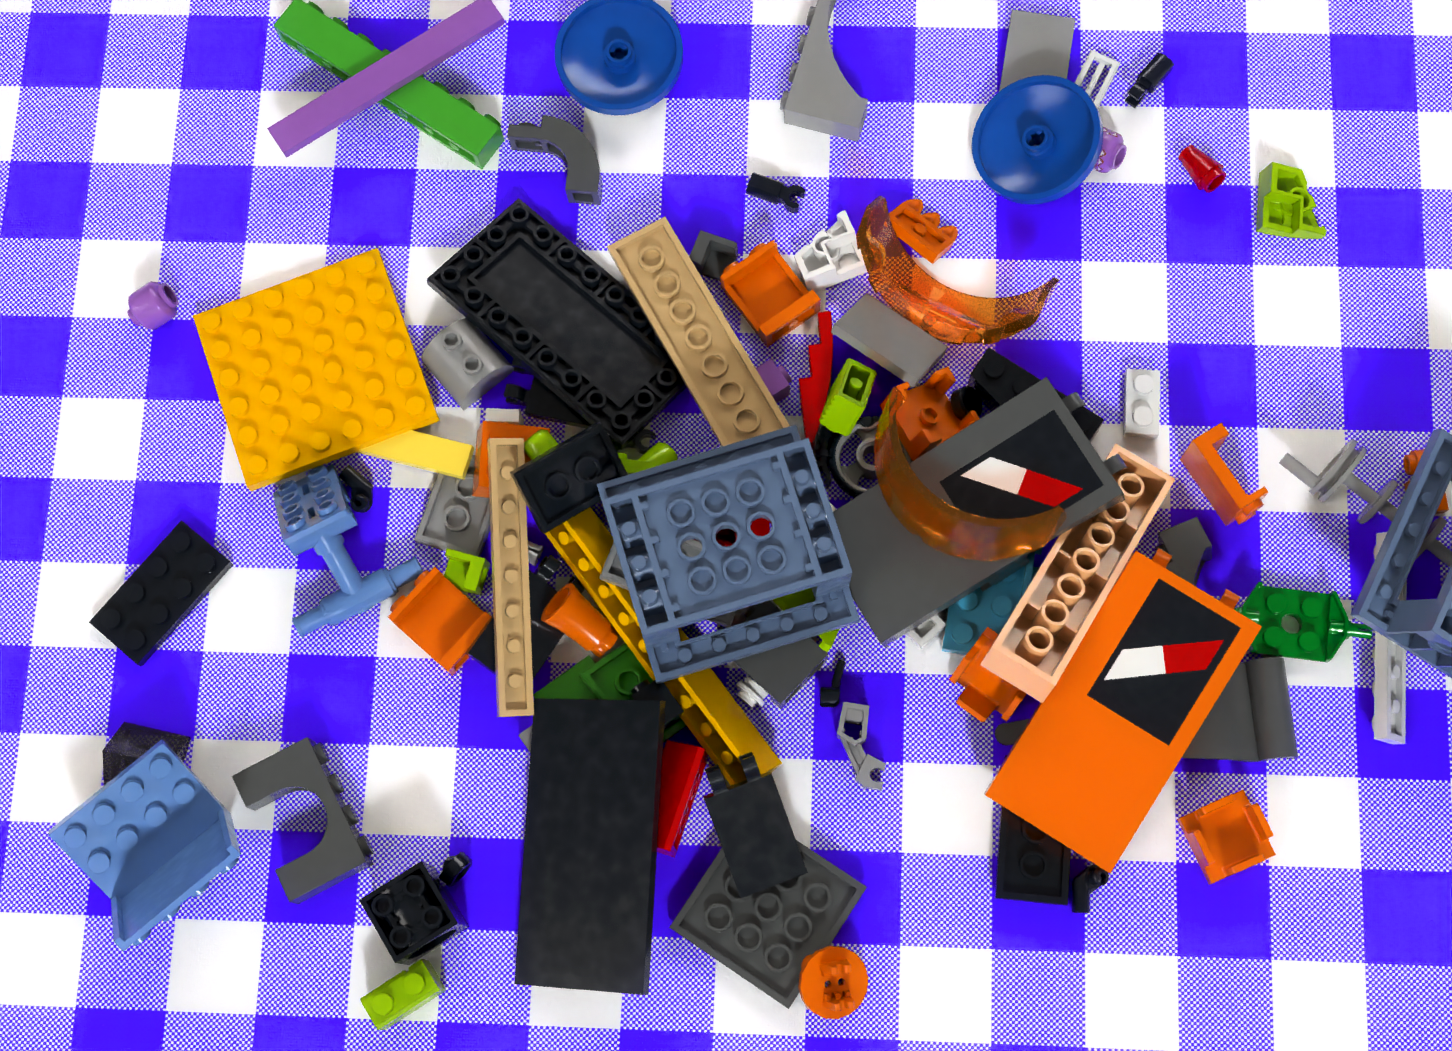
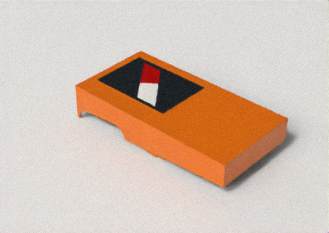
M1159 547L1152 560L1138 551L1132 553L1056 686L1044 702L1039 703L984 792V795L1108 873L1112 872L1262 628L1259 624L1234 610L1240 599V596L1226 588L1221 599L1217 600L1166 569L1172 555Z

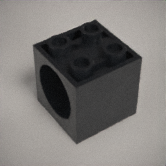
M423 861L359 900L393 961L398 964H412L469 928L468 923L444 882L439 879L440 875L436 868Z

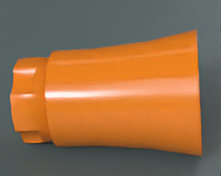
M568 583L552 597L541 615V621L558 629L585 650H590L598 657L603 656L610 650L618 639V632L611 625L610 621L580 593L573 583Z

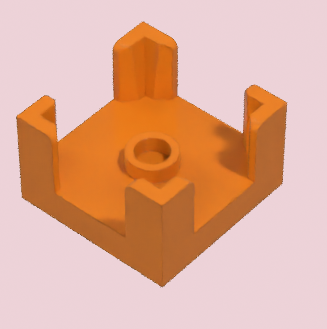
M949 367L935 371L923 385L907 390L910 387L909 382L897 385L880 404L881 409L912 461L980 419L975 410H971L962 420L954 414L951 403L945 394L956 381Z

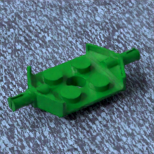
M1258 582L1242 606L1234 608L1237 612L1262 626L1248 649L1250 653L1328 663L1332 660L1344 640L1350 636L1371 639L1372 632H1370L1373 630L1365 624L1349 621L1336 591L1326 594L1262 586V582ZM1291 616L1298 621L1299 630L1297 633H1288L1283 629L1281 625L1283 617Z

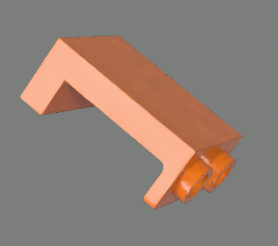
M774 240L766 245L765 243L757 245L750 251L747 258L739 263L735 261L729 264L720 276L722 290L767 348L820 312L821 299L813 289L808 291L779 254L778 245Z
M1220 423L1193 439L1180 460L1225 526L1235 520L1240 525L1256 515L1255 511L1264 505L1262 499L1268 494V490L1264 486L1251 495L1245 493L1217 452L1229 435L1226 428Z

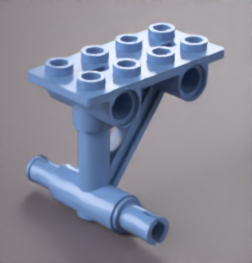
M333 464L315 467L308 472L306 477L296 482L294 480L287 481L280 485L277 491L273 493L284 544L288 545L294 556L314 548L316 554L323 557L340 587L339 590L321 598L319 606L292 618L293 624L302 638L328 623L330 626H336L356 614L366 612L374 605L395 596L399 592L398 588L417 579L424 572L416 556H414L412 559L390 570L381 568L363 578L361 577L343 545L345 539L341 534L357 526L358 523L348 505L351 502L349 495Z

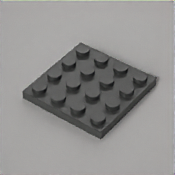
M796 840L808 873L741 898L721 848L669 928L789 1009L800 993L798 985L803 959L807 955L813 954L816 950L830 946L867 887Z

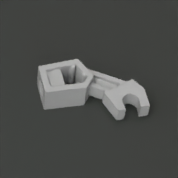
M843 702L837 738L840 739L856 773L855 781L864 789L882 791L883 782L873 781L870 773L875 769L885 771L886 763L869 754L866 756L861 745L866 742L869 705ZM845 723L862 725L859 739L854 740L853 737L845 734Z

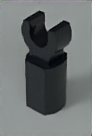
M1157 53L1138 75L1136 83L1128 91L1129 96L1125 99V102L1136 108L1148 92L1153 93L1172 71L1174 63L1171 59L1162 53Z
M753 172L747 185L746 194L776 205L781 203L787 211L798 213L799 204L792 202L790 198L793 196L804 198L805 189L798 185L786 187L783 182Z

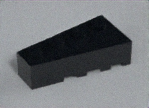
M988 348L971 372L967 386L974 388L978 392L982 403L992 412L1041 380L996 351ZM1056 390L1061 399L1066 397V395ZM1082 406L1071 414L1091 443L1104 419Z

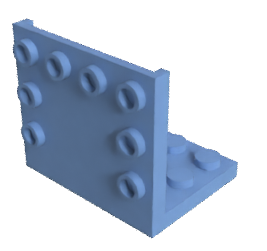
M163 739L48 831L50 838L111 899L113 942L123 952L132 944L134 946L141 944L150 935L151 929L161 920L166 922L174 917L180 910V905L189 897L195 898L202 894L209 886V881L218 873L224 874L231 870L241 855L231 813Z

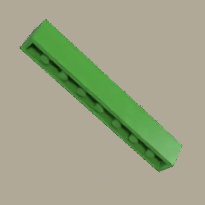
M293 0L273 25L282 42L343 81L391 53L387 49L381 51L376 48L373 42L364 34L358 33L356 35L349 31L348 26L337 17H333V19L324 15L323 10L311 1L305 3L302 0ZM423 74L377 102L480 169L485 167L505 141L500 128L501 124L489 114L481 115L475 111V107L469 101L462 97L456 99L450 95L445 86L437 81L431 83L424 78Z

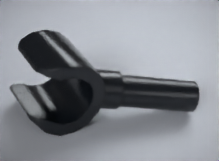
M843 660L837 661L832 678V687H821V707H836L839 704L840 682L846 664Z

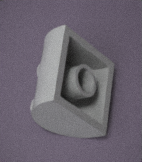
M467 318L457 320L441 330L428 343L421 357L423 364L463 411L514 371L511 363L486 334Z

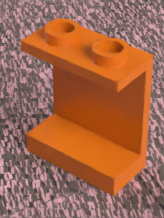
M434 567L430 572L425 570L418 576L413 584L415 588L407 597L402 595L393 603L390 608L392 613L388 618L453 676L470 658L465 653L491 616L486 611H482Z

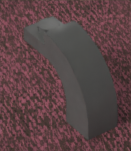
M542 115L541 127L527 122L520 123L519 125L509 124L507 137L512 150L549 153L560 158L567 165L565 191L569 203L601 205L603 183L598 158L591 142L578 128L567 121Z

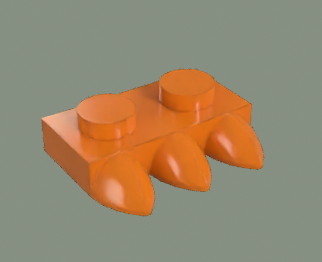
M906 200L886 215L882 225L933 264L952 247L958 235L957 227L943 226L938 228L940 224L939 213L929 212L921 215L920 213L923 209L922 200Z

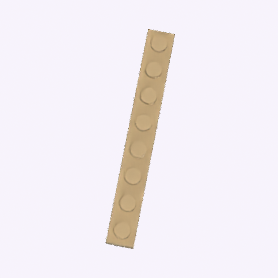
M489 438L487 440L497 717L534 716L526 503L510 474L511 471L525 464L524 438Z

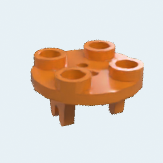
M827 946L816 950L813 954L807 955L803 959L798 988L802 1001L808 1010L825 1019H839L851 1014L861 1005L867 993L868 974L865 964L856 953L842 946ZM842 978V983L838 984V980Z

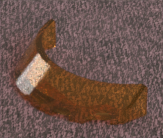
M878 196L866 207L856 234L858 250L861 249L864 264L869 274L868 281L875 293L879 292L891 306L892 310L937 340L950 344H992L1015 335L1024 329L1026 330L1039 319L1059 282V279L1053 277L1047 283L1034 290L1004 298L978 297L949 288L927 274L906 252L892 226L886 198Z
M893 387L877 424L874 441V463L882 494L900 523L912 535L920 536L923 543L946 555L965 559L998 561L999 559L1034 552L1046 546L1067 518L1065 510L1060 506L1040 514L1022 518H986L964 512L947 504L933 494L919 480L906 460L899 441L896 412L905 402V398L900 390Z

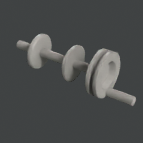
M1350 440L1318 476L1288 452L1280 460V465L1310 487L1308 491L1312 495L1317 491L1321 492L1318 497L1321 502L1327 500L1342 483L1368 503L1357 518L1360 524L1369 521L1378 511L1391 522L1393 521L1398 509L1387 500L1397 488L1398 483L1391 479L1377 493L1352 473L1368 451L1363 446L1356 450L1355 447L1358 443L1356 440ZM1439 517L1431 523L1416 559L1427 549L1443 563L1451 567L1452 551L1436 539L1445 527L1447 520Z

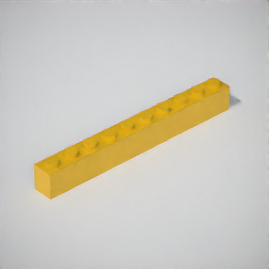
M589 507L548 531L545 535L654 681L655 676L629 590L607 583L599 578L614 540L592 508ZM681 627L678 628L681 641L688 640L689 638ZM711 668L664 682L684 710L680 718L700 745L706 749L714 764L719 765L721 773L730 785L747 780L738 756L752 752L760 774L769 771L772 773L782 764Z

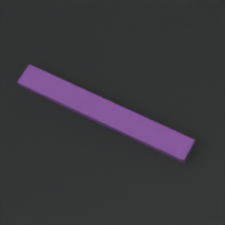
M476 0L267 129L287 158L505 24L504 18L491 0Z

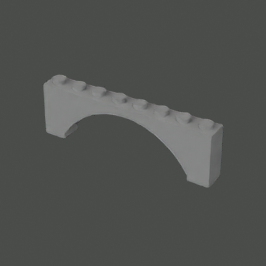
M818 0L816 7L811 6L809 9L806 25L810 27L807 35H801L797 53L801 54L799 62H793L791 66L789 82H792L789 92H783L780 110L784 111L785 124L859 142L867 115L868 99L860 97L849 85L840 71L832 52L828 27L837 0Z

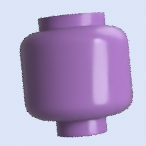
M150 281L128 297L130 309L127 313L136 326L142 325L149 330H156L175 317L179 300L175 292L167 284Z

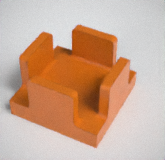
M989 627L984 630L974 646L962 659L949 680L954 684L958 682L965 688L956 700V704L981 722H985L990 714L996 710L1002 714L1001 718L1007 722L1027 694L980 665L998 636V633Z
M1244 790L1230 794L1177 819L1209 885L1276 855L1268 839L1274 836L1259 804L1251 805Z

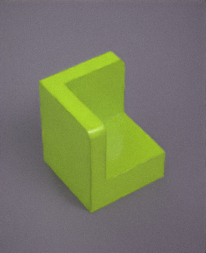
M447 548L445 556L449 561L444 577L460 591L481 596L491 564L485 558Z

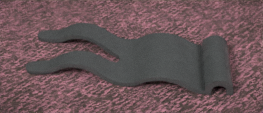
M1269 657L1250 660L1245 663L1240 662L1182 758L1262 762L1277 758L1297 759L1298 751L1284 658ZM1029 719L998 725L995 730L996 740L1005 746L1014 745Z

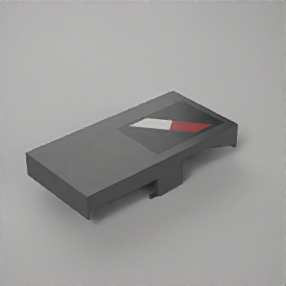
M1045 377L833 511L853 572L849 585L852 597L878 641L885 648L889 647L888 644L978 588L985 591L1030 563L1027 555L1044 544L1125 500L1124 493L1113 475L1128 467L1119 454L1108 458L1104 462L1102 461L1071 414L1077 408L1086 406L1077 392L1061 399L1048 378Z

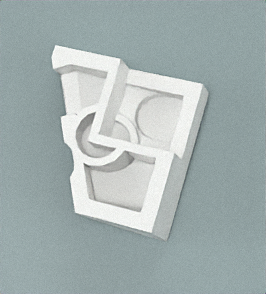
M845 210L836 215L838 221L826 232L821 229L809 245L803 246L794 255L800 275L808 291L813 289L815 292H818L870 271L868 262L857 241L855 230Z

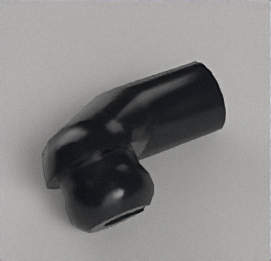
M348 465L341 472L339 478L351 487L350 504L352 509L356 512H367L373 504V486L356 469Z
M1090 865L1073 878L1072 913H1090V894L1108 882L1109 873L1097 865Z

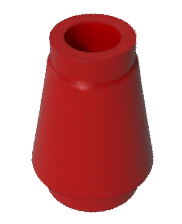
M1194 145L1187 146L1178 157L1199 190L1204 189L1207 193L1212 192L1226 178V173L1223 171L1224 166L1197 149Z

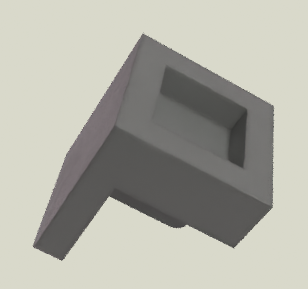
M700 230L689 257L700 275L720 281L723 270L737 260L738 246L734 241Z

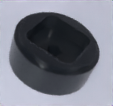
M964 386L954 390L951 395V407L957 418L962 420L971 410H975L977 415L980 416L982 401L974 388Z
M463 851L455 856L448 857L442 864V872L439 879L448 887L454 886L470 869L472 859Z

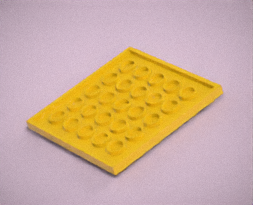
M378 248L193 315L246 486L250 491L356 453L363 448L409 430L414 431L440 421Z

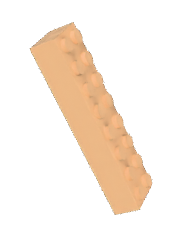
M1118 444L1114 445L1105 460L1119 454L1128 467L1113 475L1124 493L1125 500L1057 537L980 664L1041 703L1044 702L1056 686L1175 481V478Z

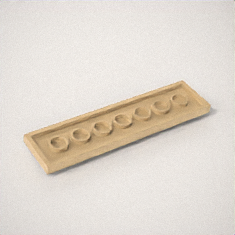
M666 217L607 246L610 256L721 447L790 426Z

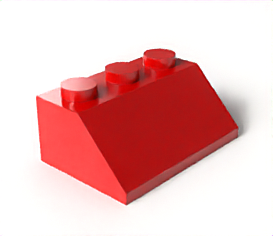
M668 740L665 748H663L657 852L674 858L676 856L708 761L705 748Z

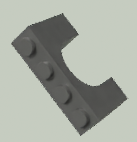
M308 737L232 776L245 807L256 811L295 791L313 792L320 798L326 809L327 827L319 844L307 854L275 870L289 902L300 904L374 865L370 858V855L374 854L373 848L365 835L360 837L355 826L359 822L358 816L351 804L345 805L340 794L344 792V787L337 774H331L326 765L330 758L321 742L316 744L315 741Z

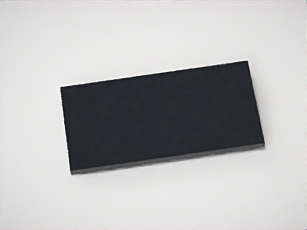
M519 198L427 278L428 286L591 425L597 422L603 423L612 443L620 450L626 447L687 388L633 293Z
M534 698L514 984L638 995L649 994L665 701Z

